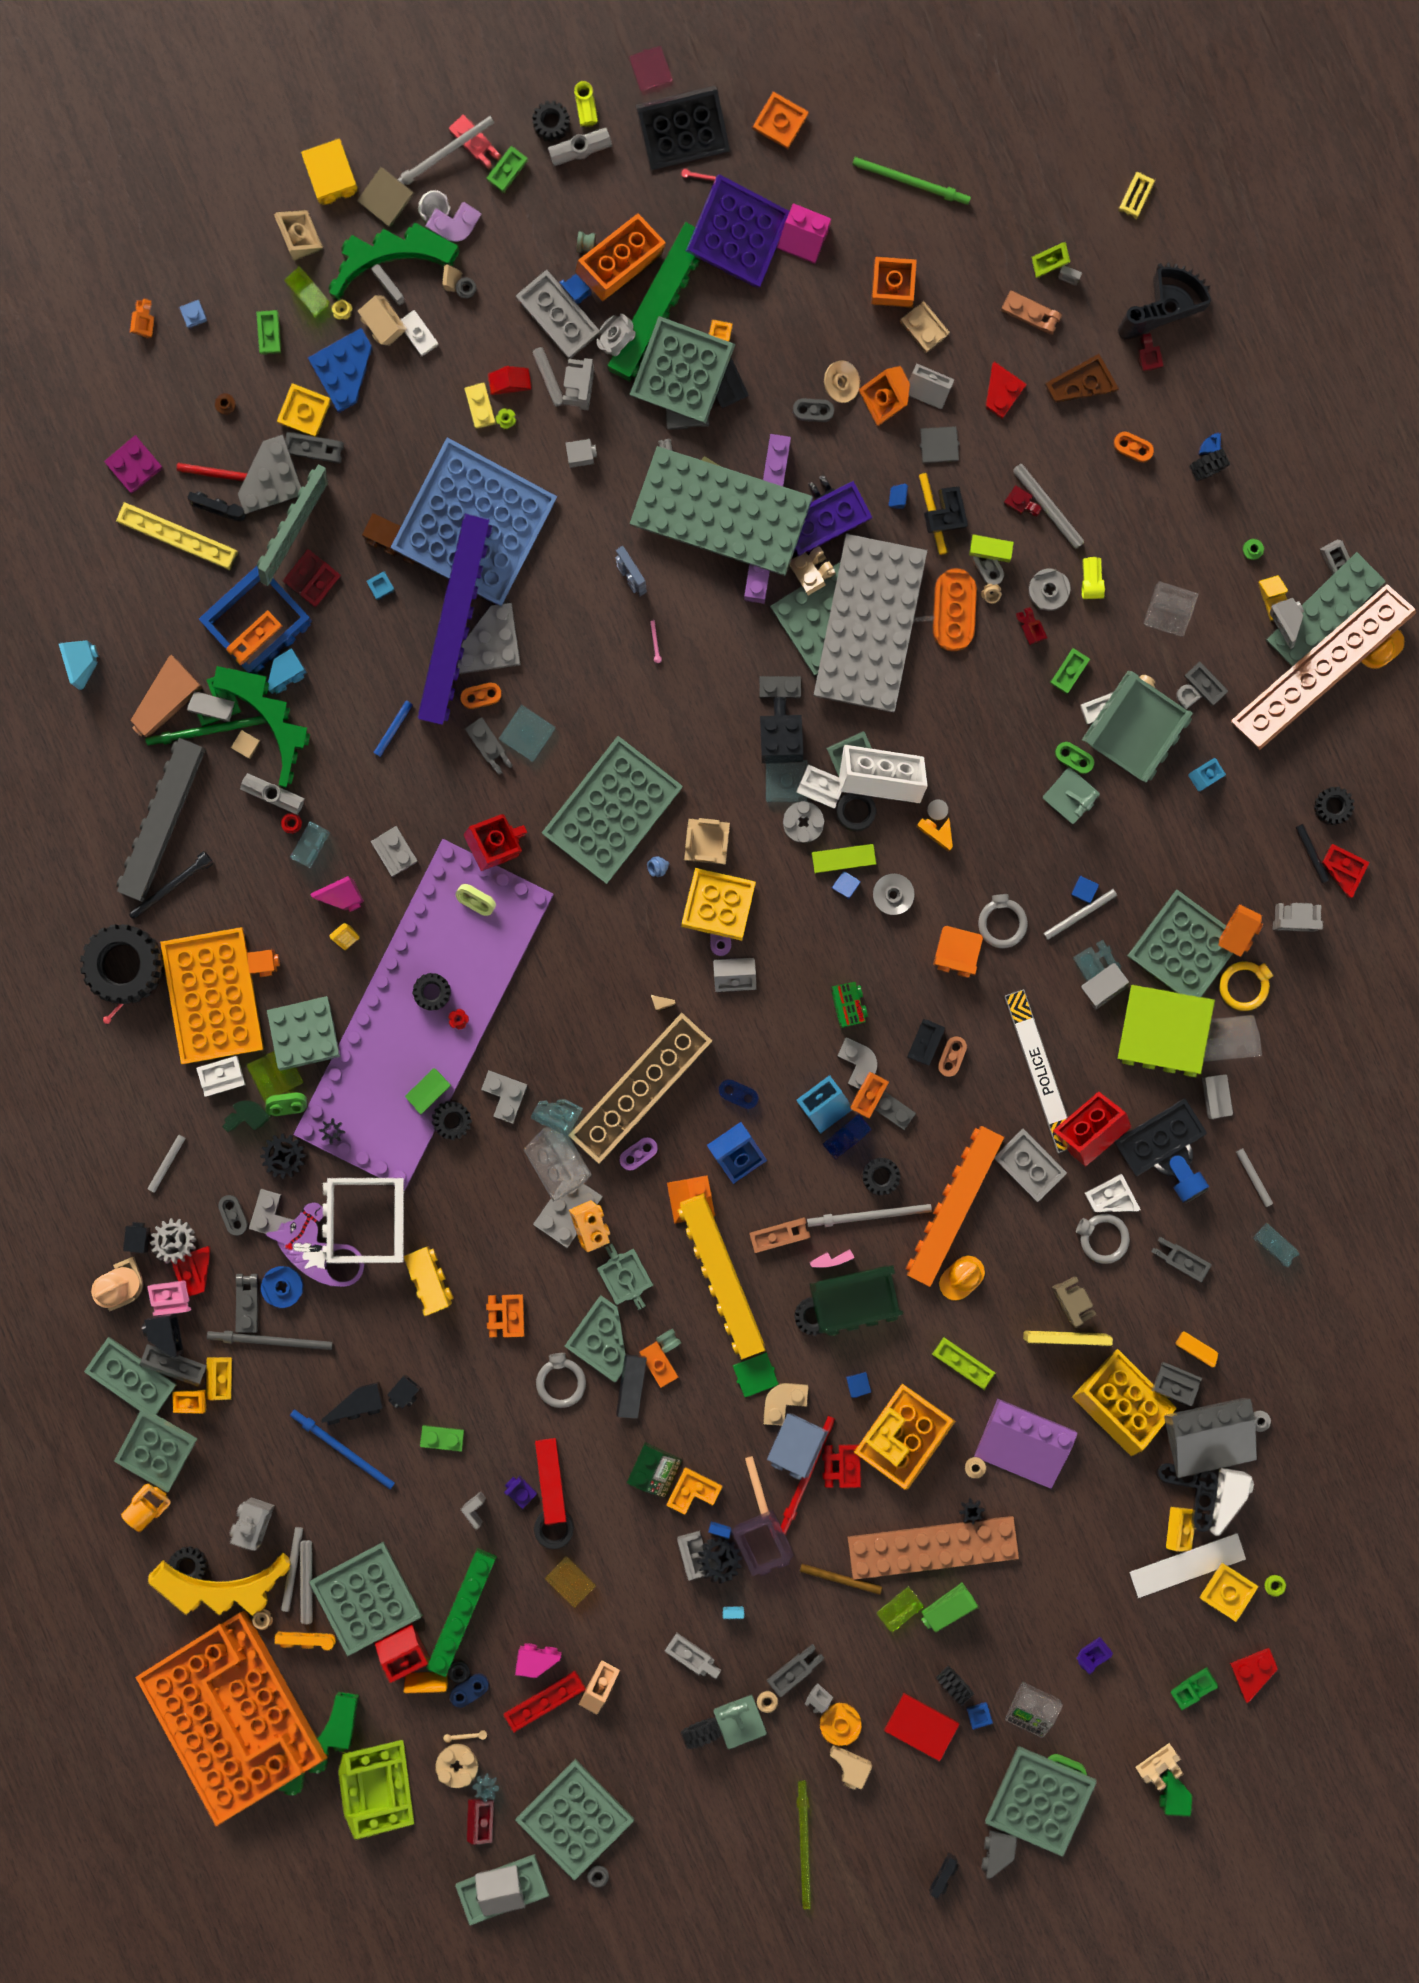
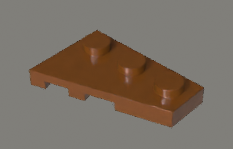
M1100 354L1045 383V387L1054 403L1119 390Z

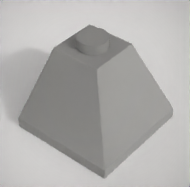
M1293 598L1272 605L1270 611L1271 617L1290 649L1294 648L1303 618L1302 613L1304 612L1300 602H1295Z

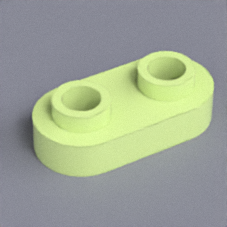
M462 884L456 891L455 895L460 903L481 915L489 916L496 908V903L491 896L471 885Z

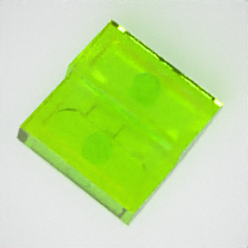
M275 1051L246 1065L264 1103L270 1096L281 1095L303 1084L296 1067L278 1070Z

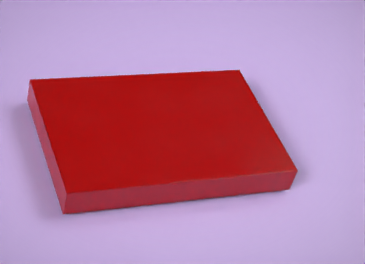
M903 1693L884 1731L940 1761L959 1726V1722Z

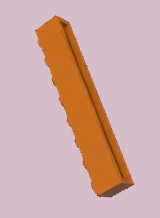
M980 1126L979 1129H974L970 1137L973 1141L970 1147H965L961 1155L963 1161L960 1166L957 1165L952 1173L954 1180L951 1185H946L942 1194L945 1198L942 1204L938 1202L933 1212L936 1216L933 1222L929 1221L926 1225L924 1232L927 1234L923 1241L919 1240L915 1248L917 1254L914 1260L910 1258L905 1268L908 1271V1276L928 1286H931L1004 1139L1003 1136L983 1126Z

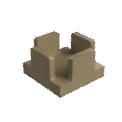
M1074 1276L1051 1288L1070 1324L1077 1327L1095 1316L1096 1313L1094 1310H1090L1079 1316V1313L1091 1308L1092 1303L1084 1288L1075 1286L1067 1291L1065 1290V1288L1079 1281Z

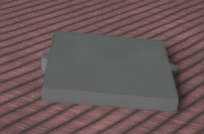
M957 426L920 429L921 444L919 447L922 448L923 463L959 460L958 446L960 442L957 441Z

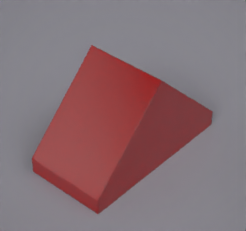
M505 366L488 374L491 395L532 390L529 368Z

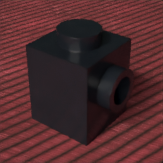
M132 1222V1225L126 1226L123 1251L147 1253L151 1227H145V1223Z
M405 1374L387 1394L390 1398L388 1401L396 1408L400 1406L403 1409L406 1405L410 1407L416 1401L417 1397L415 1394L421 1387Z

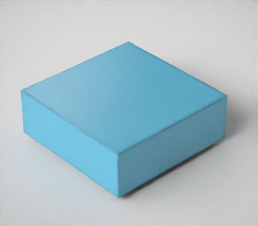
M724 1607L723 1619L744 1618V1607Z

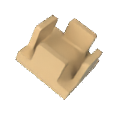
M699 818V820L689 819L684 860L726 865L730 823Z

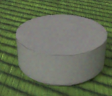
M939 799L933 800L927 807L928 816L935 821L944 819L948 814L947 804Z

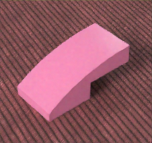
M850 1249L831 1259L827 1252L809 1263L812 1267H829L853 1259L854 1256Z

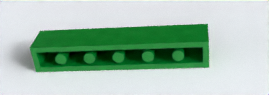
M477 1548L426 1669L446 1677L497 1556Z

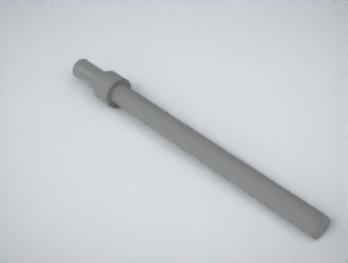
M487 117L412 170L402 173V177L398 180L404 185L406 183L409 185L415 181V177L494 124L495 122L492 117Z
M931 1204L835 1216L826 1214L823 1217L807 1219L808 1227L822 1225L831 1227L833 1224L929 1213L932 1212Z

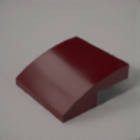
M307 549L282 582L316 607L341 575Z

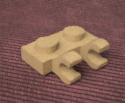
M820 546L813 549L809 556L807 553L791 559L789 564L808 596L826 586L824 580L836 574L829 561L824 563L818 571L814 566L826 559Z
M1170 1743L1135 1767L1146 1784L1152 1780L1159 1791L1166 1786L1159 1777L1162 1772L1169 1768L1176 1779L1183 1774L1176 1764L1181 1759Z

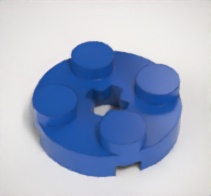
M278 1266L272 1268L265 1274L262 1280V1296L270 1305L279 1308L289 1307L295 1304L302 1296L303 1280L300 1274L292 1267ZM279 1281L287 1283L288 1287H286L285 1293L282 1290H277Z

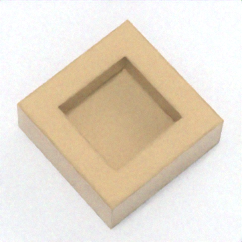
M241 730L231 748L250 759L261 741Z

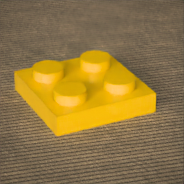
M292 383L277 422L304 434L317 437L331 399Z
M1222 1562L1200 1598L1236 1622L1259 1586Z

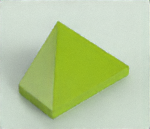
M1066 242L1060 243L1032 257L1036 277L1045 275L1070 263Z

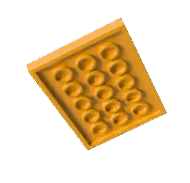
M243 927L160 942L181 1064L264 1050L252 975L249 973L248 952Z

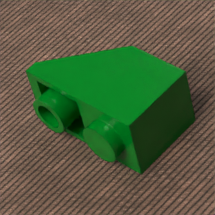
M1168 1768L1165 1770V1774H1161V1779L1166 1786L1164 1787L1163 1795H1160V1808H1162L1166 1815L1191 1816L1192 1794L1179 1778L1176 1779Z

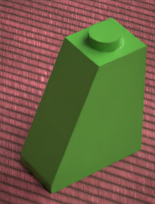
M962 1582L922 1611L924 1616L922 1621L928 1629L932 1627L936 1632L974 1610L978 1605Z

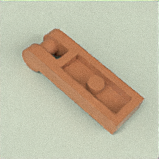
M1011 290L1001 311L1048 334L1054 333L1056 329L1055 324L1062 317V314L1058 311L1042 306ZM1044 316L1049 318L1047 323L1042 321Z
M803 1217L750 1232L754 1252L757 1253L810 1238V1232L807 1231L805 1226L807 1223L806 1218ZM797 1226L799 1234L793 1235L791 1228Z

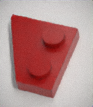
M993 362L985 408L1003 419L1025 388L1026 383L996 362Z
M1334 844L1330 845L1322 861L1324 867L1348 898L1353 897L1370 863Z
M210 1246L190 1252L192 1254L191 1257L185 1255L184 1262L181 1259H178L177 1264L172 1262L177 1280L186 1282L188 1297L204 1292L206 1289Z
M1269 1648L1230 1663L1246 1703L1250 1702L1278 1669Z

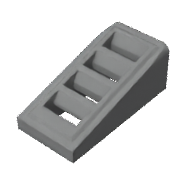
M1336 540L1320 549L1332 574L1337 571V567L1350 559L1342 540ZM1337 548L1338 552L1331 555L1330 552ZM1339 556L1342 557L1341 560L1334 563V559H1336Z

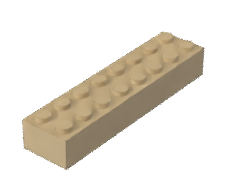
M681 1013L568 1136L600 1164L710 1045L712 1040Z

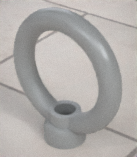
M1008 894L992 895V902L983 908L978 920L979 931L983 939L991 946L997 948H1009L1019 943L1024 937L1028 925L1025 911L1018 903L1009 900ZM1007 907L1017 914L1019 929L1012 938L999 940L988 932L987 918L994 909Z
M1100 1214L1092 1217L1090 1220L1082 1218L1076 1228V1233L1081 1235V1245L1085 1254L1097 1263H1113L1119 1260L1128 1249L1130 1242L1129 1231L1124 1222L1114 1215ZM1102 1222L1115 1225L1121 1233L1120 1247L1113 1254L1106 1256L1097 1254L1089 1243V1236L1092 1234L1094 1226Z
M556 1353L549 1355V1362L540 1369L536 1379V1388L539 1396L546 1404L556 1408H566L574 1405L581 1399L586 1388V1378L579 1365L566 1359L565 1353ZM566 1367L575 1373L578 1381L577 1389L568 1399H554L545 1389L546 1375L552 1369Z

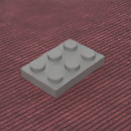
M1023 1128L994 1157L1036 1202L1046 1195L1067 1174Z
M568 1173L533 1225L568 1248L577 1235L569 1209L590 1200L597 1205L603 1196Z

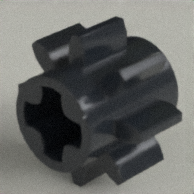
M334 1118L328 1124L323 1121L325 1127L324 1129H319V1132L324 1133L322 1140L330 1139L331 1145H333L336 1139L341 1142L340 1135L346 1133L344 1130H340L343 1123L339 1122L336 1125ZM331 1126H334V1129L337 1130L333 1137L327 1133V1130H331Z
M969 1497V1502L966 1504L961 1502L963 1510L958 1512L959 1514H965L964 1522L969 1519L974 1525L976 1519L983 1520L980 1512H984L985 1509L978 1507L981 1503L980 1500L974 1503L971 1497ZM975 1507L976 1514H969L967 1509Z

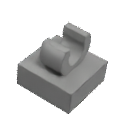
M816 1684L808 1695L805 1705L807 1706L811 1703L815 1707L814 1713H823L827 1710L833 1697L819 1684Z

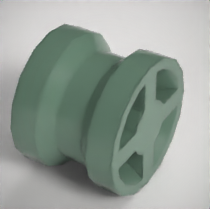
M579 232L577 252H589L595 247L596 234L591 233L587 235L584 232Z
M673 1328L656 1338V1341L662 1345L663 1353L681 1344L680 1339L675 1337Z

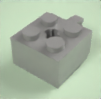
M252 1497L246 1502L244 1501L243 1504H240L236 1515L239 1517V1520L236 1524H233L229 1535L232 1537L231 1543L249 1550H256L263 1541L275 1505Z

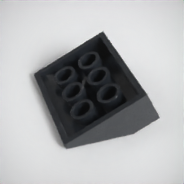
M715 86L635 105L651 170L730 151L719 94Z

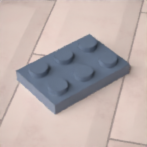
M621 546L616 550V566L622 576H627L628 585L632 592H637L641 596L647 592L645 579L624 546Z

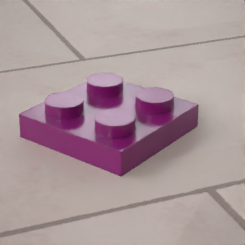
M136 435L104 461L131 494L163 468Z

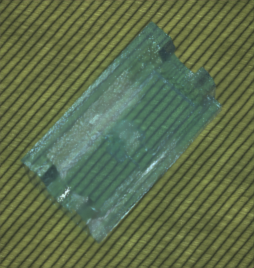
M309 821L290 858L311 868L330 832Z
M1268 1223L1253 1237L1256 1242L1283 1266L1289 1267L1292 1263L1291 1260L1299 1255L1298 1250Z

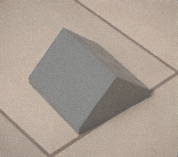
M517 1865L475 1874L477 1899L484 1916L525 1908Z

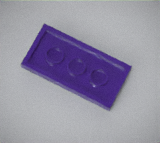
M854 481L811 502L795 547L798 556L872 519V515Z

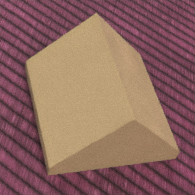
M308 211L276 212L274 214L293 260L323 248Z

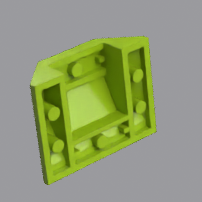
M403 1740L343 1754L338 1773L344 1816L354 1839L413 1825L414 1819Z

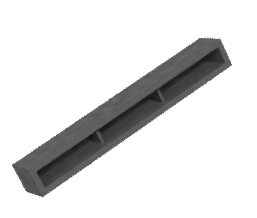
M181 738L178 739V742H174L171 748L172 757L170 761L165 763L163 772H165L163 779L158 781L155 788L157 794L149 802L148 816L141 822L140 830L142 831L139 838L136 837L132 844L133 853L125 861L124 868L126 870L124 875L120 876L117 881V892L142 902L145 901L206 749Z

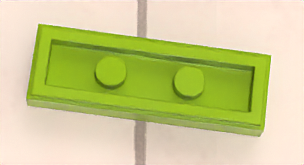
M873 844L812 852L814 873L876 865Z
M945 1337L942 1338L932 1355L983 1390H985L995 1375L993 1370Z

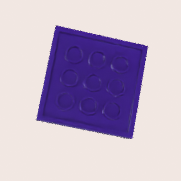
M719 174L713 183L686 252L759 288L780 240L790 211Z

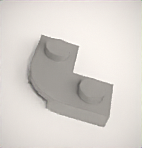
M846 1037L838 1057L856 1065L848 1084L860 1089L869 1071L874 1074L876 1073L877 1059L871 1049Z

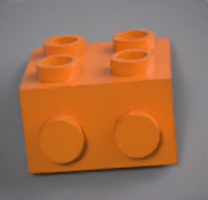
M944 926L933 965L938 966L937 970L947 973L950 970L957 971V975L969 978L970 975H975L977 970L976 963L983 940L982 935Z

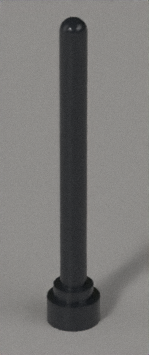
M205 851L197 855L198 858L194 864L132 910L129 914L130 918L135 919L198 870L208 869L214 864L213 860Z

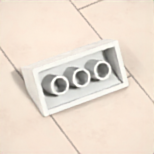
M844 745L839 775L841 792L914 803L921 802L927 788L924 757Z

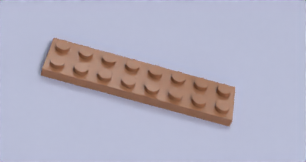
M1013 1516L977 1520L974 1525L969 1521L848 1537L853 1580L1019 1559Z

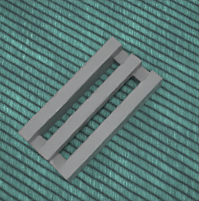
M379 265L371 268L376 278L398 306L403 304V295Z

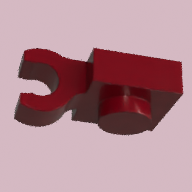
M1151 333L1142 334L1140 339L1143 349L1138 351L1142 372L1162 368L1163 361L1160 347H1153Z
M1016 485L1004 502L1006 506L1019 514L1026 510L1035 517L1039 515L1042 509L1038 504L1030 502L1033 497L1031 494Z
M1031 607L1024 609L1026 617L1023 612L1016 614L1018 621L1024 623L1022 629L1030 645L1042 642L1048 638L1040 620H1035Z

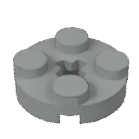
M620 314L621 316L619 317L616 315L611 316L599 330L601 336L600 340L597 338V345L606 354L617 356L627 343L635 337L633 322L624 314Z
M1049 568L1039 571L1030 581L1028 588L1030 600L1040 610L1053 611L1059 609L1067 601L1070 594L1068 578L1055 569ZM1048 584L1050 587L1055 588L1052 595L1044 592Z
M806 801L795 803L784 814V831L795 842H812L823 831V814L813 803ZM800 817L803 819L805 817L808 818L807 823L809 826L799 827L800 821L798 819Z

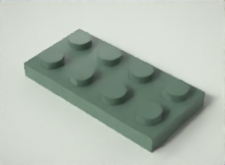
M111 1337L106 1339L84 1371L139 1411L145 1408L156 1415L177 1386V1383L164 1374L140 1366L141 1358Z
M535 1854L496 1868L517 1865L525 1905L549 1896ZM475 1876L456 1883L455 1886L469 1925L502 1914L483 1915L477 1899Z

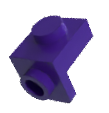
M1099 1637L1080 1650L1077 1660L1081 1668L1086 1670L1088 1674H1091L1095 1667L1111 1658L1113 1652Z

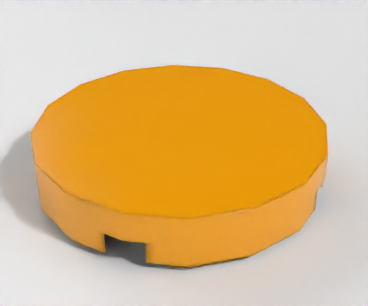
M836 1703L830 1705L823 1712L820 1718V1729L823 1737L829 1743L835 1746L849 1745L858 1738L862 1722L859 1713L854 1707L847 1703Z

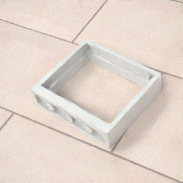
M327 1178V1183H323V1195H327V1204H323V1216H327V1225H323V1237H327V1246H323V1258H327V1263L403 1262V1178ZM334 1185H395L394 1256H333Z

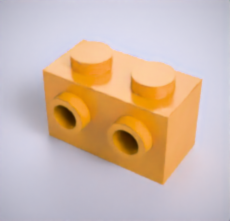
M590 1200L569 1209L580 1245L586 1252L610 1243L608 1238L610 1231L606 1223L602 1221L601 1217L604 1216L600 1205H596Z

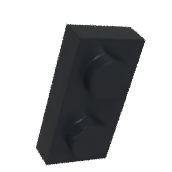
M948 1852L929 1888L930 1895L936 1899L939 1898L940 1894L944 1895L949 1885L947 1881L950 1875L954 1876L958 1869L957 1858L953 1854Z

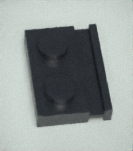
M732 357L729 360L716 395L722 409L749 396Z

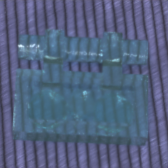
M1103 940L1096 943L1100 950L1099 952L1095 953L1092 947H1089L1072 957L1086 981H1089L1104 970L1099 960L1101 957L1105 958L1109 966L1115 963L1119 969L1121 968L1120 963L1116 962L1112 956L1111 948L1106 946Z

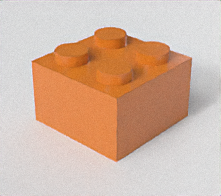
M875 257L871 304L912 307L917 260Z

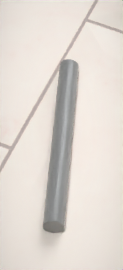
M1114 889L1110 890L1044 932L1045 938L1049 940L1115 898L1117 893Z
M295 1527L290 1569L287 1572L281 1611L285 1612L290 1611L300 1542L303 1534V1528Z

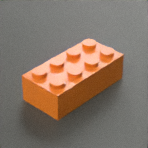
M637 213L581 257L577 262L575 272L604 301L663 254L666 242Z

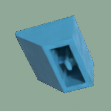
M830 1075L796 1100L820 1134L852 1111L850 1108L851 1104Z

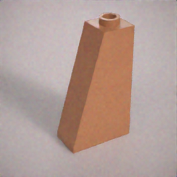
M170 655L131 719L134 724L132 728L139 736L144 734L146 737H150L192 698L194 691L199 692L203 688L174 656Z

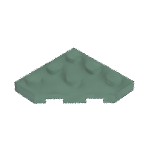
M600 1295L564 1347L613 1382H616L622 1374L626 1353L618 1307Z

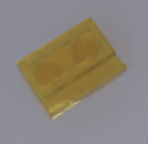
M567 1556L545 1577V1580L574 1608L596 1587V1584Z

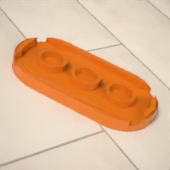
M949 569L937 579L935 584L933 636L937 644L947 651L964 649L972 641L975 633L977 587L974 579L963 569Z

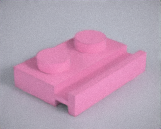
M185 1281L147 1286L151 1307H154L153 1316L182 1313L191 1310L187 1303L189 1297Z

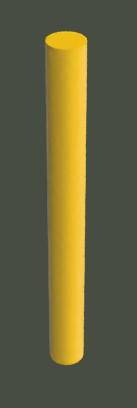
M927 473L920 474L919 479L928 511L936 510ZM942 532L934 533L939 555L946 554L947 550Z

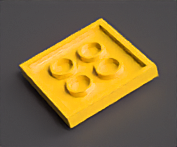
M695 868L681 927L742 941L756 882Z

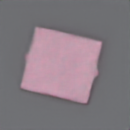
M661 46L649 50L643 49V52L629 56L640 91L654 86L657 88L660 84L672 81Z

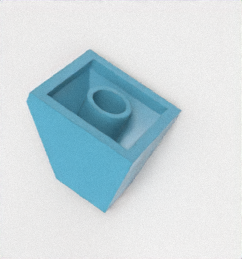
M87 640L59 644L70 684L79 690L84 689L97 665L96 657H98V651L96 646Z

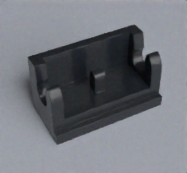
M923 1019L907 1057L929 1066L945 1027Z

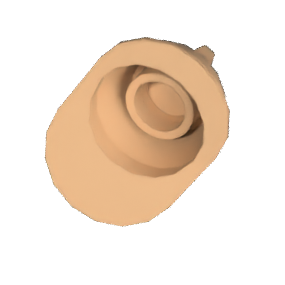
M120 1267L114 1269L94 1281L91 1291L92 1297L101 1307H115L136 1295L139 1290V1277L130 1268Z

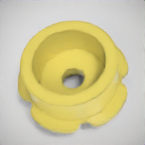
M338 300L333 304L332 312H334L336 319H348L351 316L352 306L350 303H347L345 300Z

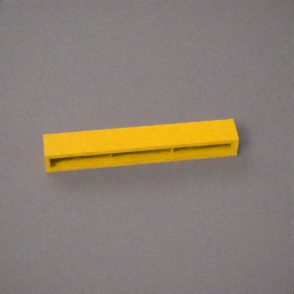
M703 1193L680 1203L681 1208L678 1209L682 1221L686 1220L687 1235L690 1240L693 1239L696 1247L693 1249L697 1259L701 1258L704 1266L701 1269L704 1277H709L711 1282L709 1289L712 1297H717L719 1304L716 1306L720 1316H724L727 1323L724 1326L728 1336L732 1335L734 1339L732 1346L735 1354H740L741 1359L765 1351L764 1341L705 1194Z

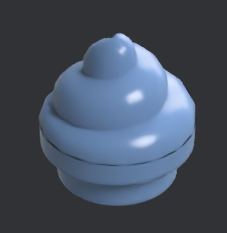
M658 856L653 857L647 863L650 875L656 877L663 876L669 866L668 861Z

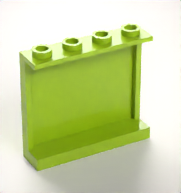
M1131 985L1118 1059H1122V1064L1134 1066L1135 1062L1143 1063V1068L1154 1070L1155 1066L1164 1067L1163 1071L1176 1073V1069L1182 1070L1184 1075L1196 1077L1197 1073L1202 1074L1215 1000Z

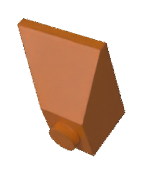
M898 366L884 370L859 389L877 426L907 406L910 383L902 367Z
M708 1175L667 1183L674 1224L686 1222V1220H681L678 1209L681 1208L680 1203L703 1193L713 1216H715Z

